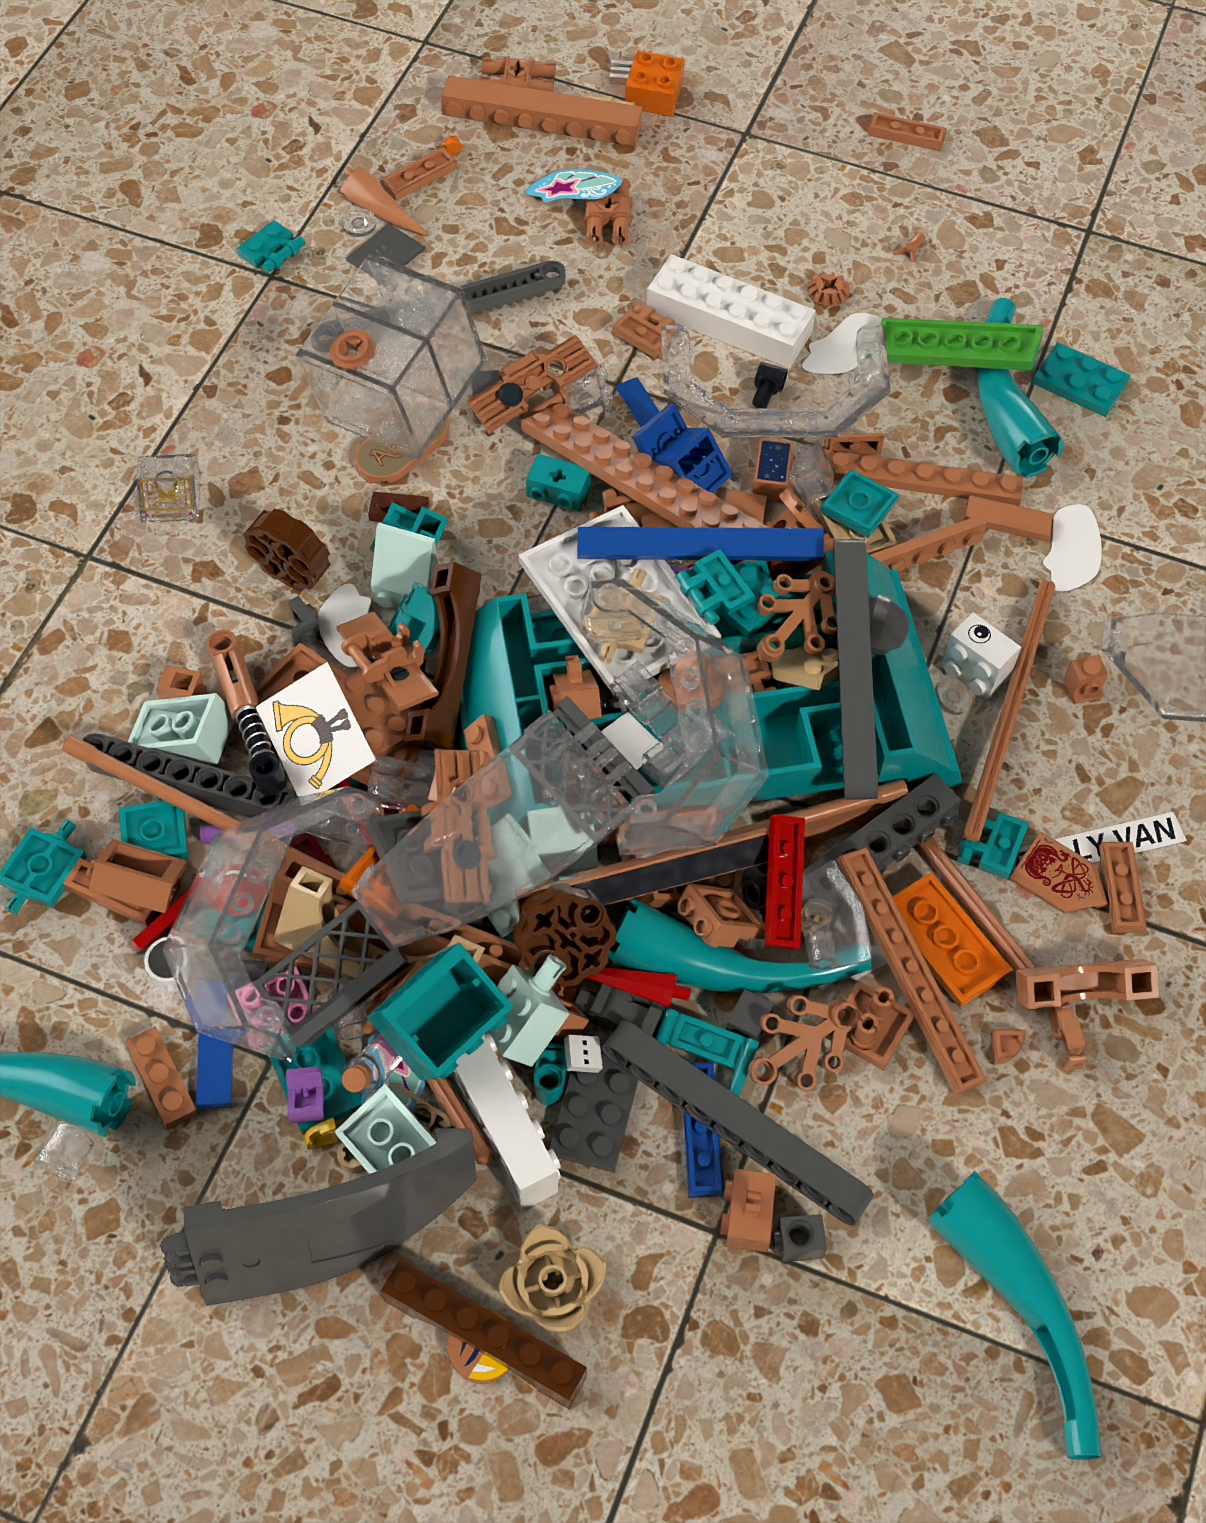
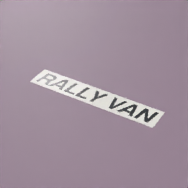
M1174 812L1054 839L1092 863L1101 861L1099 851L1101 842H1133L1134 853L1187 841ZM1031 845L1020 847L1011 874Z

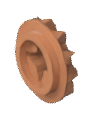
M822 271L820 276L813 275L812 280L808 282L807 288L809 297L814 302L823 306L842 304L847 300L850 292L849 282L844 281L843 275L835 276L834 271L831 274H826ZM824 286H826V287L834 286V288H833V289H832V288L824 289Z
M350 330L334 339L330 346L329 354L335 367H341L344 372L349 368L357 372L359 366L364 365L368 367V360L375 358L374 350L376 345L369 333L362 330ZM347 347L355 351L358 350V354H349Z

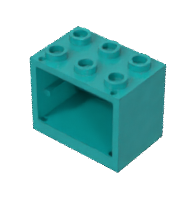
M457 943L439 951L366 1018L420 1080H436L439 1077L444 1079L458 1067L455 1061L465 1053L470 1055L484 1043L481 1037L489 1030L494 1032L503 1026L509 1019L506 1014L514 1006L460 943Z

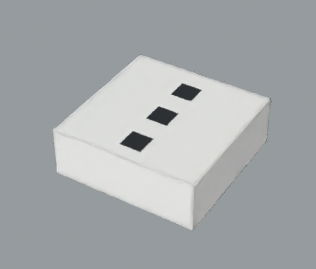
M567 1035L564 1038L567 1071L598 1073L603 1069L599 1037Z

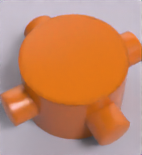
M456 135L449 136L445 141H442V146L451 155L457 154L463 149V144H460Z

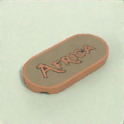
M426 402L413 403L401 409L357 447L354 460L359 475L366 481L380 484L379 481L392 483L404 477L448 438L449 419L446 412L439 406Z

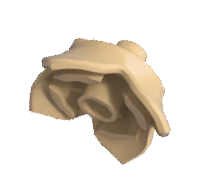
M538 1224L524 1238L520 1247L519 1262L509 1267L502 1275L499 1293L512 1310L533 1318L544 1329L555 1332H567L583 1320L588 1302L602 1287L606 1273V1261L596 1251L587 1247L573 1248L566 1236L558 1229ZM556 1276V1281L562 1280L563 1283L558 1285V1289L550 1290V1287L546 1288L544 1286L548 1284V1277Z

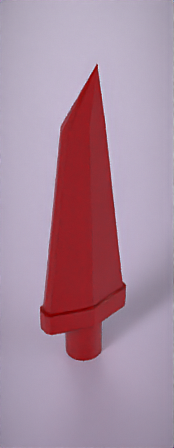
M604 967L597 975L586 977L666 1007L671 1006L672 998L689 1001L691 988L676 985L677 974L673 973L666 974Z

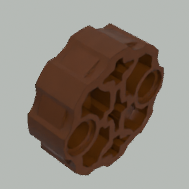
M273 509L272 511L263 510L243 534L248 554L256 560L261 569L273 579L281 581L292 589L300 591L302 588L311 590L331 565L328 560L330 552L327 546L307 524L293 518L285 511Z
M557 883L550 885L546 891L540 894L531 895L523 903L519 921L513 926V937L515 945L523 956L524 963L533 976L536 975L544 964H535L540 956L550 954L562 960L567 966L565 971L556 980L561 987L578 985L582 979L590 975H597L606 966L610 948L616 943L615 926L606 913L607 909L594 893L587 888L578 889L571 887L568 883ZM593 905L592 910L588 914H580L585 906ZM555 929H558L560 932L565 933L567 935L570 934L573 941L570 940L567 936L559 935Z

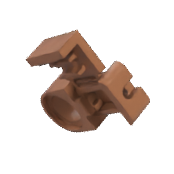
M1066 1002L1061 1007L1049 1008V1020L1055 1040H1062L1068 1058L1064 1070L1082 1069L1083 1063L1087 1061V1055L1083 1051L1086 1044L1078 1018L1074 1016L1071 1005Z

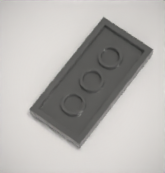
M584 1028L582 1036H595L600 1039L603 1069L598 1073L571 1071L549 1149L552 1148L559 1159L615 1173L639 1080L613 1063L603 1053L602 1046L611 1034Z

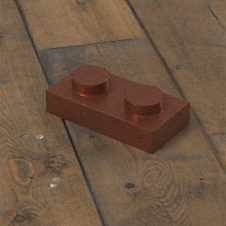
M373 491L368 513L369 521L382 522L392 502L419 514L422 506L429 509V497Z

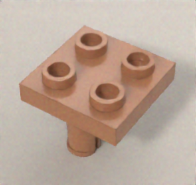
M857 981L847 999L853 1001L858 1006L860 1019L856 1028L847 1032L844 1049L884 1071L915 1016L912 1010L893 1000L894 993L889 988L879 987L877 990H874ZM844 1009L838 1013V1019L842 1022L847 1018V1012ZM833 1032L825 1036V1038L831 1041Z

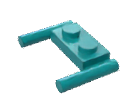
M667 1007L664 1010L654 1039L664 1046L669 1044L670 1047L714 1062L731 1070L735 1069L728 1090L738 1097L748 1075V1066L754 1059L759 1042L754 1039L746 1038Z

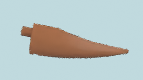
M360 165L355 170L351 167L345 169L344 175L347 179L340 190L342 195L390 224L410 232L428 236L427 231L399 207L374 176Z

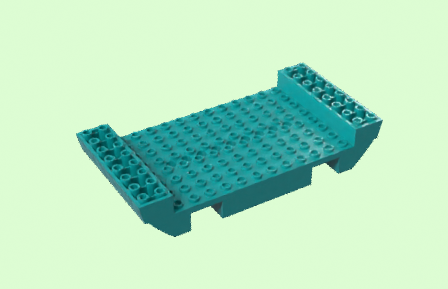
M833 550L825 551L821 571L827 572L834 577ZM866 553L868 598H878L879 594L891 597V601L905 611L909 620L908 634L901 647L897 650L896 648L890 650L889 653L883 655L871 654L878 782L903 779L909 793L936 773L951 789L962 787L959 766L897 568L890 569L884 563ZM751 561L754 566L771 579L766 561ZM737 563V564H732V565H733V567L736 569V568L739 567L742 563ZM694 570L686 571L690 577L697 574ZM812 574L791 576V578L809 579ZM779 582L782 587L787 588L784 582ZM706 586L699 588L703 595L709 591ZM789 592V594L792 596L791 599H804L808 592ZM522 593L495 597L475 612V622L470 641L471 648L467 659L466 678L463 683L460 701L461 708L458 713L454 742L456 750H468L464 729L483 714L493 716L512 796L492 812L489 811L490 827L505 816L510 815L529 842L527 812L560 806L510 752V749L554 712V705L550 701L549 685H554L553 674L567 672L566 656L578 655L582 670L590 669L597 685L605 683L555 612L550 610L530 613L527 595ZM834 596L832 598V604L834 614H836V601ZM818 601L813 606L817 632L825 640V647L823 649L838 650L837 632L833 635H827L821 630L820 623L823 618ZM792 612L778 613L749 638L718 614L720 620L714 626L721 634V642L696 655L701 657L704 663L757 651V645L761 639L767 634H775ZM802 621L784 641L785 649L804 646L805 635ZM827 621L830 627L835 628L831 621ZM810 641L813 647L818 648V645L814 641ZM769 642L772 648L777 649L773 643ZM767 662L772 674V664ZM771 675V681L762 684L766 688L775 686L776 690L744 694L752 692L751 687L748 686L736 689L737 695L725 697V695L720 693V698L715 706L703 713H699V709L687 710V714H679L670 711L665 706L633 711L631 706L626 707V712H629L664 746L661 752L637 769L654 788L656 795L647 805L643 804L640 808L708 802L714 808L844 788L839 677L820 690H815L798 685L787 688L781 684V681L775 680ZM626 712L602 713V718L590 720L602 731ZM560 719L548 728V738L566 739L567 727ZM571 732V739H577ZM543 733L537 738H543ZM529 744L521 753L527 760H542L543 744ZM547 744L546 761H565L566 745ZM570 745L569 762H578L588 758V750L585 746ZM534 766L541 774V766ZM546 766L545 779L548 783L563 784L564 767ZM555 789L562 797V789ZM626 792L623 804L616 809H626L635 800ZM471 811L473 839L478 837L476 811ZM612 814L611 821L616 818V814ZM607 817L594 819L595 826L607 824Z

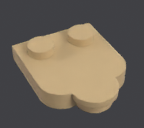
M804 646L785 649L776 661L769 662L772 664V676L775 680L815 690H820L839 677L837 649H823L817 655L808 654Z

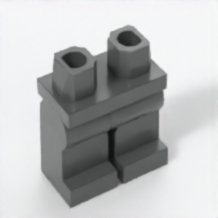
M614 961L611 966L607 964L605 966L608 968L631 970ZM587 978V981L601 986L598 994L581 988L575 1001V1005L580 1011L590 1015L589 1023L596 1026L600 1025L614 1032L621 1021H628L654 1038L666 1006Z

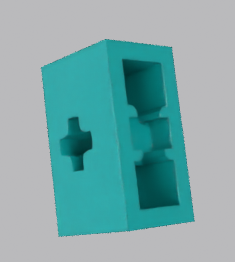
M537 454L526 478L527 497L576 511L581 510L591 487V473L577 464Z

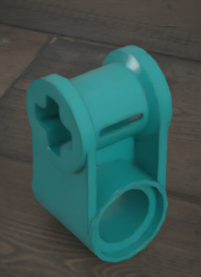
M550 1041L535 1062L534 1095L541 1104L554 1105L563 1097L567 1075L564 1043ZM545 1081H553L557 1084L550 1089L541 1086Z

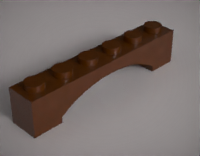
M456 562L434 566L430 595L436 601L440 622L439 660L432 683L438 690L439 695L423 701L417 711L409 712L404 742L432 752L435 749H453L458 713L461 708L460 701L463 683L466 678L467 659L471 648L470 641L475 622L477 599L480 593L482 574Z
M401 1259L381 1289L384 1302L413 1319L417 1318L470 1345L521 1377L541 1394L567 1409H570L587 1378L586 1366Z

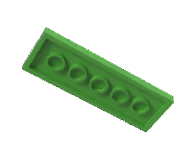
M882 318L869 356L870 362L1032 370L1044 331L1043 325Z

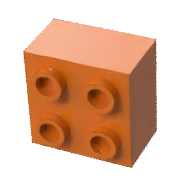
M637 50L625 84V101L635 102V106H641L644 112L673 117L684 82L685 59Z

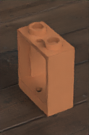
M112 839L105 849L100 848L96 860L92 859L86 874V878L91 879L88 891L165 913L180 889L187 861Z

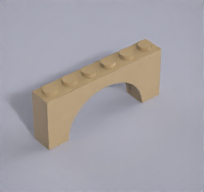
M301 867L289 885L273 938L274 942L295 950L340 915L332 898L333 879L307 867ZM342 924L334 930L341 931ZM347 926V932L355 933L349 926ZM328 934L324 937L320 953L338 955L340 935ZM454 935L446 947L460 943L479 965L485 948ZM346 936L343 956L361 958L364 939ZM369 943L367 958L379 960L388 951ZM315 945L312 948H310L307 952H314ZM438 952L425 956L406 957L411 964L419 960L425 965ZM319 957L320 963L336 970L337 959ZM343 960L341 972L356 978L359 976L361 962ZM366 962V968H365V970H367V969H368L370 966H372L374 963H367V962Z

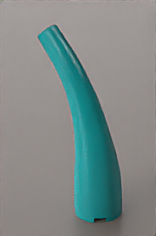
M1007 298L996 299L985 322L1011 324L1016 311V305ZM976 367L979 395L985 419L1005 461L1016 474L1021 473L1024 478L1036 476L1047 470L1049 467L1046 463L1055 454L1057 457H1060L1063 451L1064 441L1022 391L1008 369Z
M632 898L628 905L634 908L633 912L628 910L626 915L622 914L617 924L615 947L613 950L610 949L608 953V959L631 970L677 974L676 984L732 993H743L744 989L762 994L796 991L840 981L872 969L871 959L863 942L833 950V957L804 963L757 961L730 947H711L701 939V936L695 934L693 928L635 898Z
M23 1051L0 1052V1097L30 1107L102 1137H107V1130L109 1128L117 1130L131 1108L133 1101L126 1098L129 1085H136L135 1076L131 1071L107 1062L74 1055Z
M973 1171L963 1181L964 1183L952 1192L926 1221L1005 1298L1033 1331L1051 1366L1059 1389L1065 1417L1063 1430L1067 1458L1073 1460L1101 1458L1099 1424L1091 1377L1083 1347L1066 1302L1052 1273L1017 1216L1000 1195L976 1171Z

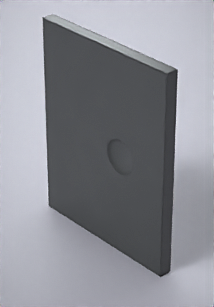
M388 223L346 258V261L381 284H384L424 251L425 246Z

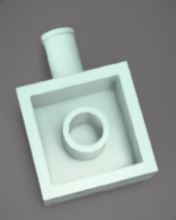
M548 955L535 976L526 969L512 965L500 980L497 987L514 1007L506 1014L509 1019L503 1026L494 1032L492 1030L488 1032L491 1034L498 1051L503 1057L532 1067L570 1013L551 989L561 973L567 968L566 964L556 956Z

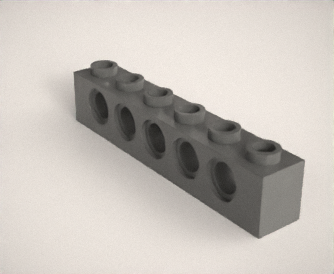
M936 773L803 871L802 909L812 916L817 914L827 917L837 908V903L842 899L854 897L836 862L839 856L867 847L882 876L889 864L893 861H902L909 855L913 846L919 842L921 844L926 843L933 837L937 828L941 825L948 826L954 822L959 816L958 811L961 799ZM928 810L932 815L923 816L918 811ZM904 828L908 833L899 834L894 829ZM878 845L881 846L884 849V851L874 852L870 849V847ZM829 881L834 883L836 887L826 889L821 886V883Z

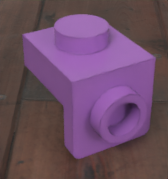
M317 1066L287 1070L289 1124L324 1120V1086L321 1068Z

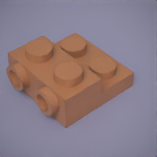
M688 884L677 903L680 915L685 916L686 920L694 926L695 934L701 936V939L711 947L734 948L739 938L745 940L749 938L765 939V923L753 909L746 905L742 895L736 889Z

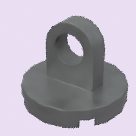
M879 594L878 598H868L871 654L883 655L895 648L897 650L902 646L908 634L909 620L905 611L892 602L889 596Z

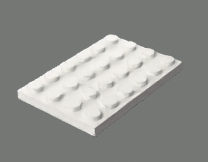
M624 505L578 527H639V525ZM578 527L518 555L519 563L613 696L676 665L683 653L690 651L696 655L721 642V634L716 627L709 625L705 618H700L695 611L696 605L690 597H685L681 592V585L675 578L676 574L665 560L577 559ZM634 568H640L639 574L641 569H644L647 574L641 587L648 592L663 596V603L642 654L623 648H616L612 662L607 664L605 658L603 663L598 657L604 644L601 641L582 636V629L603 578L629 583Z

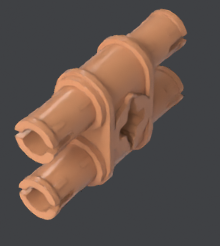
M510 56L504 57V59L482 58L481 72L483 75L493 74L502 76L480 75L479 80L554 92L553 79L556 76V62L534 61L532 57H529V59L510 58ZM533 77H536V78H539V77H542V78H552V79H551V80H548V79H545V80H543V79H533Z
M623 178V185H620L614 193L599 199H584L586 212L583 221L587 226L586 242L593 245V237H596V245L602 242V229H613L612 242L619 245V237H622V245L628 242V227L632 223L630 211L633 204L632 198L629 196L630 182L628 179Z

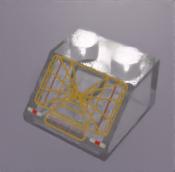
M196 455L138 456L136 482L141 523L199 520L201 474Z

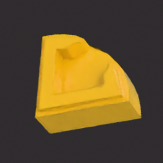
M334 1117L324 1120L306 1131L304 1139L307 1149L317 1148L340 1140L334 1133L337 1130Z

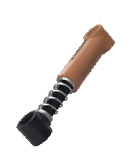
M218 630L208 637L206 644L232 719L235 723L239 724L242 739L246 742L245 747L249 751L248 755L250 758L249 772L260 793L269 796L275 795L285 788L287 776L279 758L270 750L271 743L266 741L268 734L263 732L265 727L263 723H260L261 718L256 709L260 702L237 638L230 630ZM235 670L237 679L234 680L232 679L230 671Z

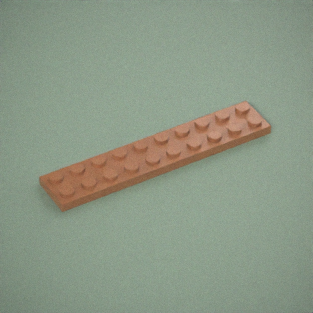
M562 403L556 404L522 420V431L678 527L768 528L757 519L748 516L738 510L737 507L728 504L712 492H708L698 486L692 480L674 474L670 467L661 466L652 461L650 455L640 453L637 448L630 445L627 441H623L607 429L598 426L587 417L573 411L567 405Z

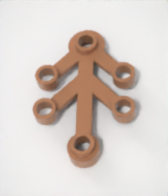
M824 571L813 573L809 579H792L787 574H780L773 582V590L777 594L787 595L789 592H808L804 599H775L770 594H763L758 599L755 606L761 615L784 612L792 613L775 634H767L761 639L757 645V653L764 661H776L785 650L784 641L802 621L805 635L804 649L810 655H817L825 647V640L817 632L813 606L819 601L823 618L820 623L821 630L827 635L835 634L837 632V624L832 604V598L835 596V579L831 574ZM779 582H784L787 588L782 587ZM762 602H767L770 608L765 607ZM827 621H831L835 628L830 627ZM810 641H814L818 648L813 647ZM769 642L773 643L777 649L772 648Z
M802 995L791 996L787 1001V1008L790 1013L794 1015L809 1013L826 1018L816 1026L781 1019L774 1013H765L759 1022L764 1032L770 1034L781 1032L799 1037L768 1058H754L748 1066L750 1079L761 1085L772 1083L777 1077V1068L805 1050L802 1069L795 1074L794 1083L801 1090H812L817 1083L815 1072L822 1039L831 1032L833 1034L830 1051L822 1056L821 1064L827 1071H840L844 1066L842 1055L847 1032L855 1029L860 1019L858 1006L849 999H837L831 1005L809 1001ZM797 999H801L803 1002V1007L800 1011H796L793 1007L794 1001ZM844 1009L847 1012V1018L841 1022L838 1019V1013ZM773 1017L776 1024L773 1029L769 1030L766 1026V1021L768 1018ZM831 1056L837 1058V1064L833 1068H830L828 1065V1060ZM759 1064H763L766 1069L762 1076L756 1074V1067ZM804 1074H808L810 1077V1082L807 1086L801 1084V1078Z

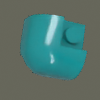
M392 502L382 524L435 538V544L437 545L448 522V518L422 506L419 514H416ZM375 538L370 547V551L374 552L375 548Z
M415 581L412 584L413 589L409 596L406 594L403 596L387 628L395 636L399 632L398 624L404 622L410 632L409 644L414 649L413 642L418 640L424 647V653L431 656L440 639L438 609L435 598L430 595V588Z

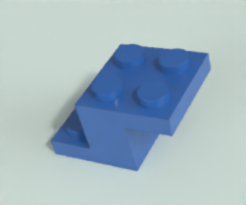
M668 404L631 436L640 453L650 455L652 461L661 466L670 467L674 474L692 480L708 492L713 493L733 475L709 427L688 428L675 404Z

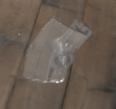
M833 859L808 875H805L803 871L801 931L805 937L809 967L816 970L852 966L871 961L872 959L864 907ZM809 916H818L823 921L816 922L812 920Z

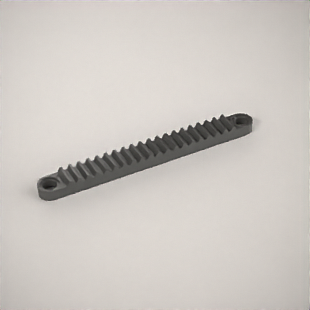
M546 261L320 325L312 332L313 346L317 352L329 354L330 346L334 339L350 330L365 331L379 344L383 338H387L390 341L394 335H397L399 338L402 337L404 332L411 335L413 330L417 329L421 332L425 326L431 329L436 323L442 326L446 320L452 323L454 318L462 320L464 315H468L470 318L474 312H477L479 315L485 309L491 312L495 306L499 309L506 303L512 306L516 300L518 303H522L524 298L532 300L534 295L540 298L544 292L558 289L565 284V266L558 261ZM549 272H556L559 274V276L555 278H550L546 276V274ZM324 336H330L333 338L330 342L327 343L319 341V339Z

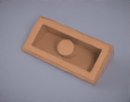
M884 433L828 435L824 439V446L826 450L862 455L881 454L885 435Z

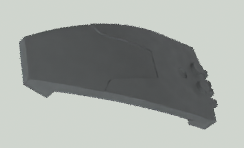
M435 1128L438 1143L371 1174L318 1191L231 1209L222 1208L221 1201L183 1207L185 1232L166 1235L160 1245L162 1253L165 1255L164 1260L167 1270L170 1272L171 1283L177 1287L200 1285L205 1304L210 1306L315 1285L346 1274L382 1257L431 1223L477 1180L471 1129Z

